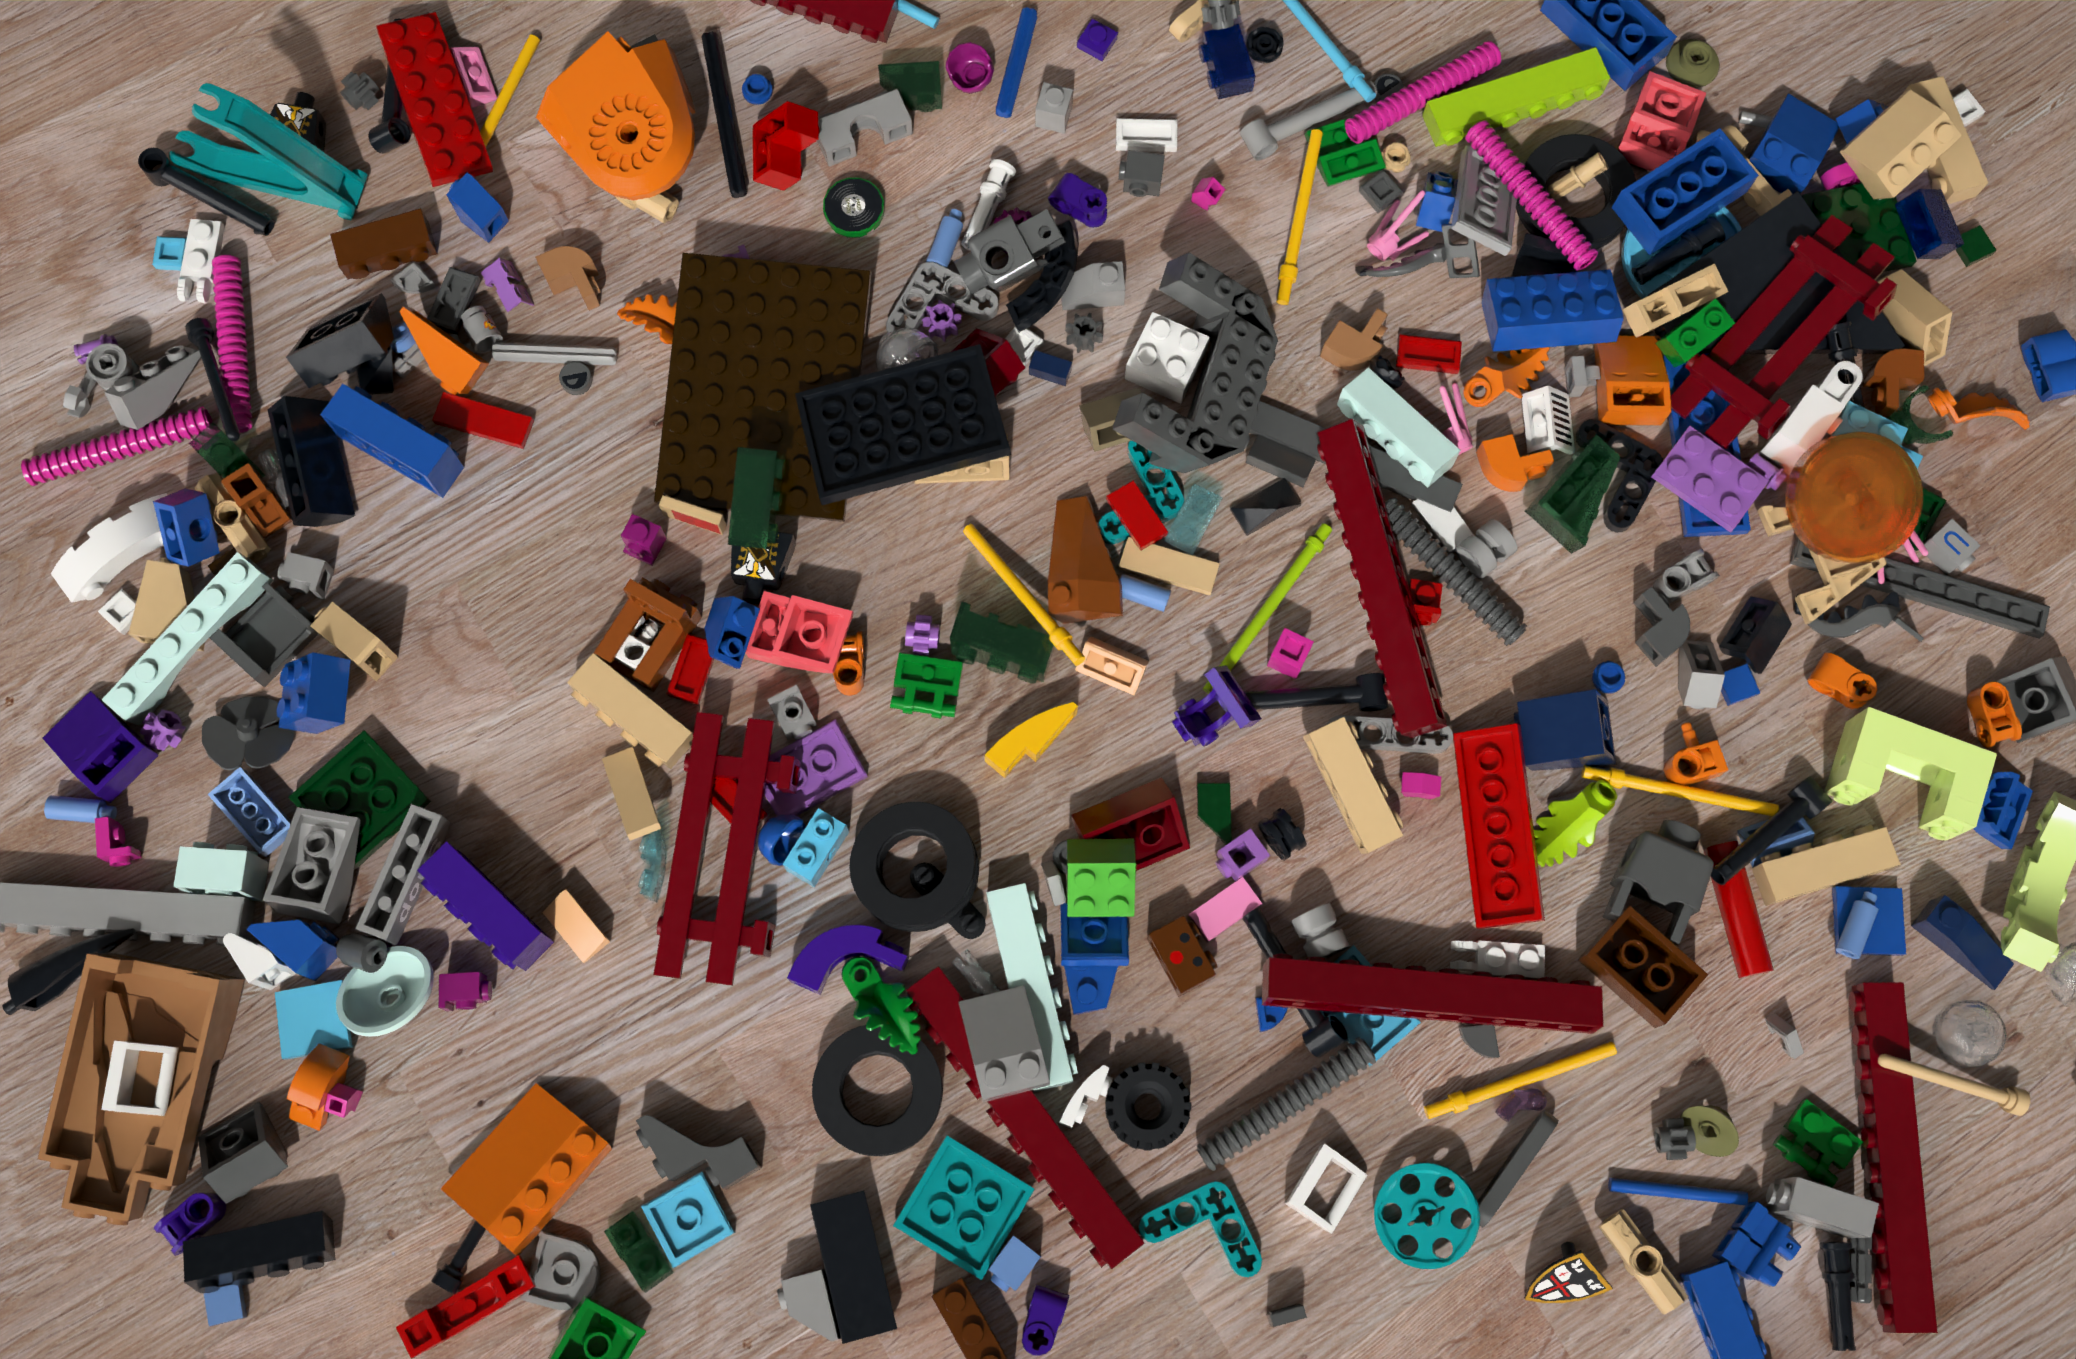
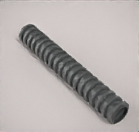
M1395 497L1386 501L1385 505L1393 533L1397 534L1396 539L1398 541L1403 540V546L1406 548L1410 547L1412 549L1410 552L1413 555L1417 554L1419 556L1418 560L1420 562L1424 561L1427 569L1431 567L1433 569L1432 574L1434 576L1438 574L1440 576L1439 581L1441 583L1445 581L1447 583L1446 588L1448 590L1452 588L1454 590L1453 595L1456 597L1460 596L1462 598L1460 601L1463 604L1467 603L1469 605L1468 609L1470 611L1474 610L1477 618L1481 616L1483 618L1482 623L1484 625L1488 623L1491 626L1489 630L1498 633L1496 636L1498 639L1503 638L1506 646L1512 645L1526 631L1527 625L1525 623L1521 625L1518 622L1520 618L1517 616L1513 617L1511 615L1512 611L1510 609L1506 610L1503 602L1498 603L1496 601L1498 597L1496 595L1491 596L1489 594L1491 590L1489 588L1484 589L1482 587L1484 583L1482 581L1477 582L1475 580L1476 576L1474 574L1470 575L1468 573L1469 569L1467 567L1463 568L1460 560L1455 561L1453 559L1455 555L1453 553L1448 554L1446 552L1448 548L1446 546L1441 547L1439 545L1441 541L1439 539L1434 540L1432 538L1433 534L1431 532L1427 533L1425 531L1426 527L1424 525L1420 526L1417 518L1412 519V513L1410 511L1405 512V506L1402 504L1398 505V500Z
M1360 1037L1356 1038L1355 1044L1349 1043L1346 1045V1050H1338L1337 1056H1329L1330 1061L1327 1063L1325 1061L1320 1062L1321 1067L1318 1069L1316 1067L1311 1068L1312 1073L1308 1074L1305 1072L1302 1075L1303 1079L1299 1080L1296 1078L1294 1085L1290 1086L1287 1084L1285 1091L1281 1092V1090H1278L1276 1097H1268L1267 1103H1259L1258 1109H1250L1249 1115H1241L1242 1119L1240 1121H1232L1233 1125L1231 1127L1226 1125L1223 1127L1224 1131L1222 1133L1217 1131L1214 1133L1215 1137L1213 1139L1208 1137L1205 1139L1207 1143L1196 1145L1198 1148L1196 1150L1209 1170L1215 1171L1217 1169L1216 1165L1219 1163L1224 1165L1226 1163L1225 1159L1228 1157L1233 1159L1235 1152H1243L1242 1148L1246 1145L1247 1147L1252 1146L1251 1142L1253 1140H1261L1260 1136L1262 1134H1270L1269 1130L1271 1128L1275 1130L1279 1128L1278 1124L1280 1122L1284 1124L1288 1122L1287 1118L1289 1116L1292 1118L1297 1116L1296 1111L1300 1110L1303 1112L1305 1105L1309 1104L1312 1106L1314 1099L1321 1100L1323 1093L1330 1094L1332 1087L1339 1088L1341 1081H1349L1350 1075H1358V1070L1367 1069L1366 1065L1368 1063L1372 1065L1376 1063V1057L1365 1040Z

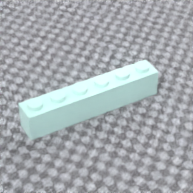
M1023 883L986 892L1008 989L1025 986L1050 1081L1049 1086L1034 1089L1033 1093L1073 1083L1072 1075L1078 1074L1074 1055H1067L1064 1044L1065 1041L1070 1040L1066 1022H1059L1056 1009L1061 1008L1062 1005L1058 989H1051L1048 976L1054 975L1050 956H1043L1040 943H1044L1046 940L1042 923L1035 924L1032 911L1038 910L1034 891L1027 892L1026 884Z

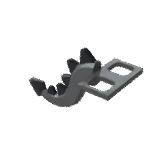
M1452 224L1442 225L1444 244L1437 243L1433 247L1416 250L1414 256L1404 257L1401 259V263L1394 262L1389 267H1355V272L1361 277H1392L1417 271L1431 263H1444L1447 259L1449 278L1480 276L1476 242L1468 238L1469 242L1467 244H1453L1449 234ZM1460 257L1470 258L1473 272L1457 273L1453 259Z
M1891 592L1881 603H1878L1872 595L1867 594L1864 597L1861 609L1858 610L1850 605L1844 608V619H1841L1838 612L1832 611L1827 620L1823 619V613L1807 624L1812 630L1821 635L1832 638H1845L1855 635L1874 624L1886 628L1893 620L1920 642L1924 639L1896 617L1902 609L1900 608L1899 596L1896 592ZM1795 601V614L1801 615V612Z

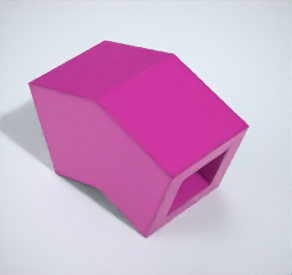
M1214 177L1202 178L1192 193L1191 202L1208 211L1211 205L1217 204L1226 189Z
M1403 772L1401 793L1404 797H1419L1430 800L1440 797L1442 776Z
M337 1083L327 1094L324 1111L345 1118L350 1111L355 1112L363 1091Z

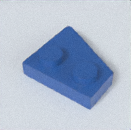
M1064 966L1073 1015L1105 1010L1107 1008L1118 966Z

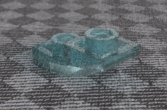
M1194 484L1164 541L1194 555L1223 497Z
M660 830L644 835L639 846V852L642 853L640 858L646 864L651 865L650 869H645L640 877L638 887L641 888L640 894L645 899L656 903L662 890L666 871V844L664 834Z

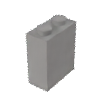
M1800 1177L1775 1179L1774 1183L1770 1184L1766 1193V1203L1769 1204L1768 1213L1844 1238L1872 1237L1879 1206L1877 1202Z

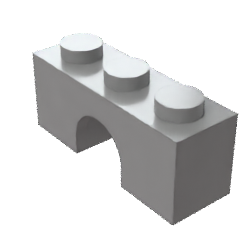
M898 89L891 92H881L870 100L862 103H852L844 110L834 114L827 113L818 118L820 133L817 142L829 167L857 156L853 138L861 130L871 129L878 132L885 145L913 134L912 120Z

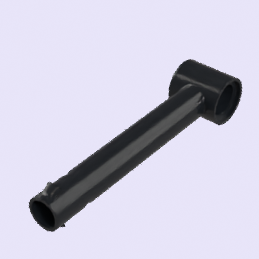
M389 64L387 66L381 124L371 128L368 134L371 146L382 154L408 143L411 137L408 125L401 119L403 103Z
M148 148L140 154L138 164L154 185L162 187L170 184L234 220L245 224L253 229L256 235L268 236L273 230L275 222L267 212L264 215L177 168L161 149ZM162 164L159 169L153 170L155 166Z
M1382 673L1359 675L1356 677V684L1244 692L1256 710L1358 703L1359 710L1364 712L1380 711L1389 707L1383 684L1386 682L1385 675Z
M1809 776L1787 794L1792 799L1788 804L1713 867L1711 878L1720 885L1726 884L1802 817L1806 815L1809 820L1829 806L1833 800Z
M1260 908L1249 912L1242 918L1267 960L1275 954H1287ZM1297 1008L1308 1026V1029L1302 1033L1304 1043L1315 1057H1322L1348 1040V1034L1344 1025L1335 1015L1330 1014L1325 1017L1321 1010Z

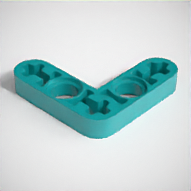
M1132 440L1129 441L1128 456L1148 494L1145 496L1146 500L1162 523L1176 518L1183 510L1184 497L1171 470L1154 466L1149 462L1145 464L1143 453L1141 451L1135 452L1137 443ZM1147 449V456L1150 460L1152 451ZM1156 468L1164 473L1165 478L1159 483H1153L1149 481L1146 474L1149 470ZM1166 487L1168 498L1170 500H1177L1174 509H1171L1168 505L1162 506L1165 497L1161 490ZM1114 511L1101 517L1099 521L1100 533L1105 543L1117 544L1127 540L1128 537L1131 538L1123 525L1118 527L1117 534L1115 535L1111 531L1105 532L1107 523L1111 522L1113 526L1121 524Z
M1221 1182L1208 1183L1146 1213L1139 1221L1138 1229L1141 1237L1147 1242L1157 1243L1208 1219L1235 1274L1240 1277H1252L1261 1269V1254L1231 1191ZM1213 1187L1216 1192L1223 1191L1225 1195L1221 1199L1224 1210L1229 1206L1233 1210V1213L1223 1215L1217 1221L1213 1217V1214L1220 1213L1216 1204H1208L1206 1200L1210 1196L1209 1189ZM1182 1202L1191 1204L1195 1211L1193 1219L1187 1223L1179 1221L1175 1215L1177 1205ZM1168 1208L1170 1219L1177 1228L1170 1231V1225L1167 1224L1159 1229L1160 1236L1155 1237L1153 1233L1147 1234L1144 1229L1149 1225L1147 1219L1153 1217L1155 1221H1160L1166 1218L1162 1211ZM1227 1219H1233L1240 1225V1234L1233 1240L1225 1238L1221 1232V1225ZM1244 1238L1248 1241V1245L1242 1246L1247 1256L1253 1255L1255 1261L1251 1263L1252 1270L1247 1271L1245 1267L1239 1268L1237 1266V1262L1241 1260L1238 1250L1235 1249L1230 1253L1228 1249L1229 1245L1239 1244Z

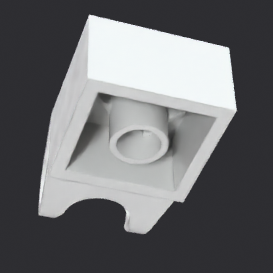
M1850 361L1838 362L1817 386L1813 384L1791 408L1789 417L1773 433L1759 452V455L1778 468H1783L1784 472L1788 475H1791L1798 467L1804 470L1810 461L1815 459L1826 444L1824 441L1829 435L1834 433L1843 421L1839 415L1863 379L1860 368ZM1842 369L1850 371L1854 376V382L1852 384L1842 383L1838 378V371Z

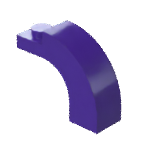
M865 925L840 926L820 934L808 943L796 958L787 979L793 984L821 995L833 969L846 959L868 957L904 972L908 963V957L902 954L904 948L889 941H886L884 946L881 945L883 932L880 929Z

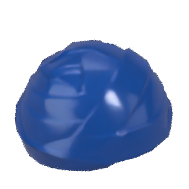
M782 814L766 821L758 835V847L761 854L770 864L783 865L805 829L803 820L792 814Z

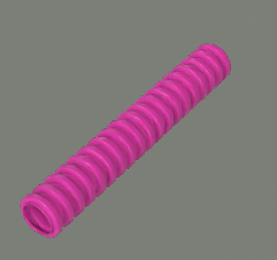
M1486 41L1475 49L1462 54L1460 58H1455L1452 62L1446 63L1445 66H1441L1429 75L1423 76L1422 79H1418L1407 87H1403L1399 92H1394L1384 100L1378 101L1376 105H1371L1368 109L1362 110L1361 113L1355 114L1353 118H1348L1345 121V130L1348 137L1354 143L1360 144L1372 135L1378 134L1379 131L1392 126L1395 122L1401 121L1402 118H1406L1418 109L1424 108L1427 101L1445 96L1448 92H1452L1463 84H1467L1470 80L1476 79L1478 75H1483L1493 67L1499 66L1501 64L1500 50L1493 42Z
M1487 120L1480 121L1471 127L1467 132L1465 140L1468 143L1472 142L1471 147L1477 150V154L1480 157L1484 156L1483 161L1486 164L1490 163L1489 168L1492 171L1496 170L1495 175L1498 178L1502 177L1501 182L1504 185L1508 184L1507 189L1513 192L1514 198H1520V205L1526 206L1525 211L1532 213L1531 218L1538 220L1537 225L1544 227L1543 232L1546 235L1550 234L1549 239L1552 242L1556 241L1555 246L1558 249L1562 248L1561 253L1564 256L1568 255L1567 260L1569 263H1574V269L1577 271L1589 266L1596 259L1598 251L1595 248L1591 249L1592 244L1590 241L1585 242V235H1579V228L1573 227V221L1571 219L1567 220V214L1565 212L1561 213L1562 208L1559 205L1555 206L1556 201L1553 198H1549L1550 194L1547 191H1543L1544 187L1541 184H1537V179L1530 177L1531 172L1524 170L1525 165L1518 163L1519 158L1516 155L1512 156L1513 151L1510 148L1506 149L1507 144L1504 141L1501 142V137L1498 134L1495 135L1493 127L1489 128L1490 124Z
M220 255L212 259V266L214 267L212 270L214 275L213 283L215 285L213 288L215 293L214 301L216 302L215 318L218 330L216 334L218 338L217 346L219 347L218 355L220 357L218 360L220 365L219 371L239 432L243 433L252 429L253 423L250 421L252 413L250 412L251 404L249 402L251 400L249 394L250 386L248 384L250 380L247 375L249 368L246 366L248 364L246 357L248 351L245 348L247 341L244 339L246 338V331L244 330L246 324L243 321L245 314L243 312L244 304L242 303L244 297L242 295L241 260L233 255Z
M201 406L198 407V411L191 409L188 410V414L181 412L178 414V417L171 415L168 420L161 418L158 423L152 421L148 426L145 425L139 430L130 428L127 431L124 429L120 431V434L116 432L111 433L110 437L103 435L100 437V440L93 438L90 443L83 441L80 446L73 444L71 449L63 447L61 452L57 449L53 450L51 455L47 452L43 453L41 458L36 455L31 460L28 458L23 459L21 469L25 480L31 486H36L39 481L41 483L48 482V478L52 481L56 480L58 475L63 478L68 473L73 475L78 470L81 472L86 471L87 467L93 469L97 467V464L103 466L106 465L107 461L110 463L116 462V458L123 460L126 459V455L133 457L136 455V452L144 454L146 449L154 451L156 446L159 449L163 448L166 443L170 446L174 444V441L178 443L183 442L184 438L191 440L194 438V435L201 437L203 432L211 434L213 433L214 426L208 410Z

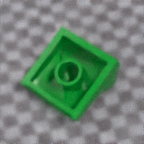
M584 1296L559 1334L548 1359H629L637 1343L645 1335L646 1330L605 1307L601 1302Z

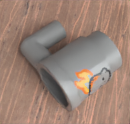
M483 306L471 307L462 314L463 328L470 339V342L464 346L474 353L491 351L495 342L503 341V337L491 315L486 312ZM457 334L450 335L461 343Z

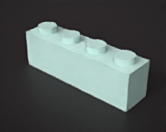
M1369 367L1342 389L1337 402L1341 412L1346 417L1354 419L1363 425L1365 434L1369 438L1376 440L1392 459L1398 460L1415 480L1421 481L1428 488L1453 467L1461 450Z

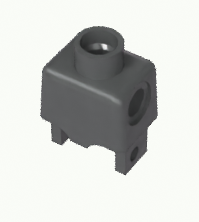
M1048 209L1019 225L1009 215L972 236L968 240V248L971 252L955 260L954 263L971 294L978 292L988 285L994 290L1001 292L1041 271L1049 263L1047 260H1037V258L1063 245L1066 241ZM1051 231V235L1048 238H1043L1046 232ZM1006 251L1009 256L1006 266L1001 269H993V256L997 252Z
M1663 820L1658 834L1653 831H1645L1633 839L1610 882V885L1615 888L1603 918L1613 921L1620 917L1630 894L1672 913L1673 916L1665 937L1675 946L1680 944L1690 917L1700 911L1714 866V862L1710 857L1695 851L1701 834L1684 823L1674 820Z

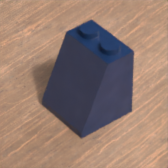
M1596 689L1517 702L1518 712H1514V723H1518L1521 726L1525 765L1530 770L1582 768L1584 765L1591 767L1617 765L1608 701Z

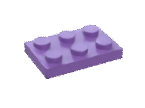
M1691 426L1686 429L1651 476V478L1730 533L1769 482L1768 479Z

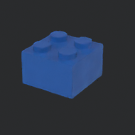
M312 652L285 664L280 675V684L283 686L282 698L277 705V717L280 718L279 728L318 734L344 724L351 660Z

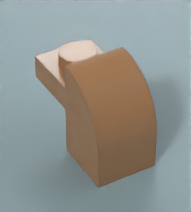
M562 246L535 257L553 295L577 285L589 311L600 306L596 295L601 293L594 279L599 274L593 260L586 252L576 247Z
M1377 308L1362 332L1339 320L1324 343L1320 357L1344 370L1356 371L1370 366L1373 358L1379 356L1383 347L1380 341L1388 327L1384 326L1388 314Z

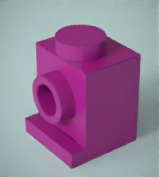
M634 514L631 515L621 534V538L626 545L623 552L653 566L667 539L661 526Z
M481 972L439 974L438 1008L446 1012L453 1011L454 1004H456V1009L470 1010L476 1009L477 1003H487V1001L492 999V983Z

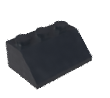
M381 293L305 331L286 358L308 388L319 383L322 386L328 385L338 377V374L345 371L347 374H351L362 367L364 362L370 359L372 362H376L388 354L387 348L393 341L394 334L385 297Z

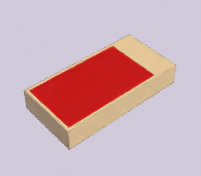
M663 495L659 503L664 516L723 535L727 526L722 513L667 495Z

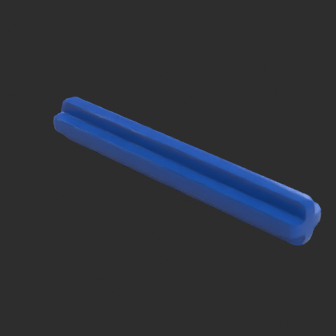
M1024 7L1020 14L996 105V115L999 117L1010 118L1012 116L1037 20V11L1034 8Z

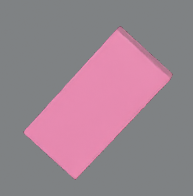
M1241 877L1188 916L1208 943L1240 921L1246 914L1260 907L1262 902L1244 877Z

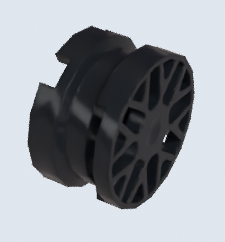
M1279 808L1273 812L1272 818H1264L1258 823V826L1274 853L1281 860L1285 861L1291 857L1292 851L1295 849L1300 851L1306 847L1307 843L1300 828L1296 827L1292 822L1293 818L1284 809Z

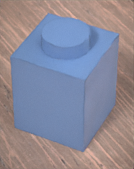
M1013 1235L988 1269L993 1273L990 1280L1005 1292L1010 1287L1016 1291L1041 1256Z

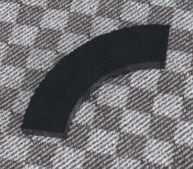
M1070 220L1058 225L1066 243L1045 254L1044 260H1047L1049 264L1044 266L1039 279L1035 280L1019 297L1006 304L1019 333L1045 316L1057 304L1071 282L1077 264L1078 243ZM1051 231L1046 232L1043 238H1048L1051 235Z

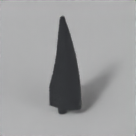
M132 928L84 940L47 955L12 973L8 978V989L11 999L2 1005L3 1010L8 1015H12L20 1009L37 1011L61 996L82 975L87 953H110L137 932Z

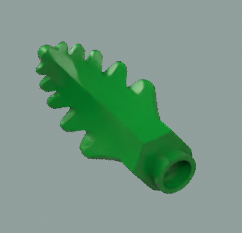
M864 957L849 959L844 964L841 975L845 986L857 1002L853 1014L854 1018L859 1020L869 1017L866 1023L867 1030L871 1031L881 1027L878 1034L881 1040H885L890 1036L889 1045L891 1047L900 1044V1052L908 1051L912 1055L916 1054L918 1051L917 1043L921 1038L914 1034L920 1030V1025L911 1023L912 1020L918 1017L916 1011H905L913 1003V998L910 996L899 997L905 990V985L903 983H884L873 964ZM858 969H863L864 976L859 980H855V972Z

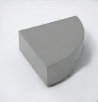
M415 261L390 279L396 288L406 293L419 294L436 287L434 282Z
M1052 860L1041 863L1054 906L1066 903L1065 892L1056 865Z
M1776 1013L1765 1019L1771 1034L1776 1032L1782 1038L1785 1044L1782 1049L1791 1058L1796 1059L1804 1053L1797 1030Z

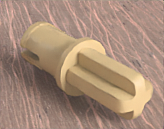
M1597 152L1576 167L1571 166V172L1549 185L1547 188L1548 192L1554 200H1559L1579 186L1582 188L1586 187L1585 183L1609 169L1608 164L1603 156Z

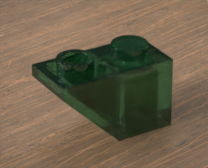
M213 422L189 442L223 478L247 463L251 464L262 477L265 476Z

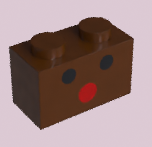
M1185 916L1151 932L1147 937L1178 997L1214 979L1216 976L1214 969L1218 968L1209 950L1204 952L1198 940L1201 939V934L1193 921L1187 922Z

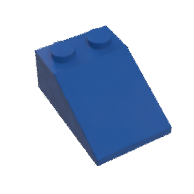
M1788 93L1748 159L1776 191L1783 193L1789 189L1792 194L1797 191L1801 193L1807 187L1821 164L1840 127L1833 119Z

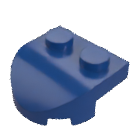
M1992 772L1977 826L1973 828L1976 833L2001 849L2013 848L2033 790L2019 782L2020 775L2014 772Z

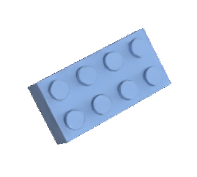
M239 767L208 793L209 797L259 854L267 857L285 841L291 825L290 819L245 769Z

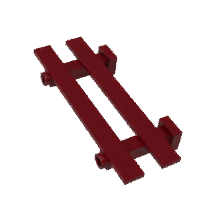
M1833 215L1828 218L1812 237L1809 235L1806 237L1802 234L1799 235L1790 247V251L1795 256L1707 356L1697 353L1687 362L1685 368L1690 371V375L1670 396L1671 410L1686 419L1712 390L1731 404L1705 432L1707 436L1726 449L1753 419L1758 423L1757 433L1768 440L1789 417L1790 405L1781 398L1775 404L1769 401L1857 301L1864 304L1863 314L1874 321L1894 298L1897 284L1887 277L1881 284L1876 279L1890 265L1895 256L1873 243L1854 265L1850 264L1834 253V251L1852 232L1853 228ZM1816 272L1836 285L1748 385L1728 372Z
M697 712L691 751L686 754L684 760V771L687 772L664 914L659 917L657 922V935L660 938L653 975L681 979L687 940L708 942L712 944L705 982L733 986L739 947L751 948L750 954L771 958L776 925L767 921L755 920L754 927L743 926L765 783L777 784L776 788L783 793L796 794L801 761L794 756L781 755L780 762L769 761L775 722L748 718L742 758L718 755L724 716ZM714 777L737 779L738 784L715 922L691 919L713 781Z

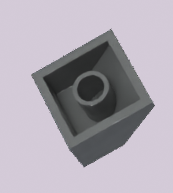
M2065 656L2047 659L1995 681L2004 685L2008 690L2015 714L2021 723L2022 736L2019 740H2016L2017 743L2076 723V679Z
M260 1102L255 1103L198 1137L203 1178L226 1204L237 1197L246 1195L252 1188L267 1179L278 1176L284 1169L288 1168L285 1147Z

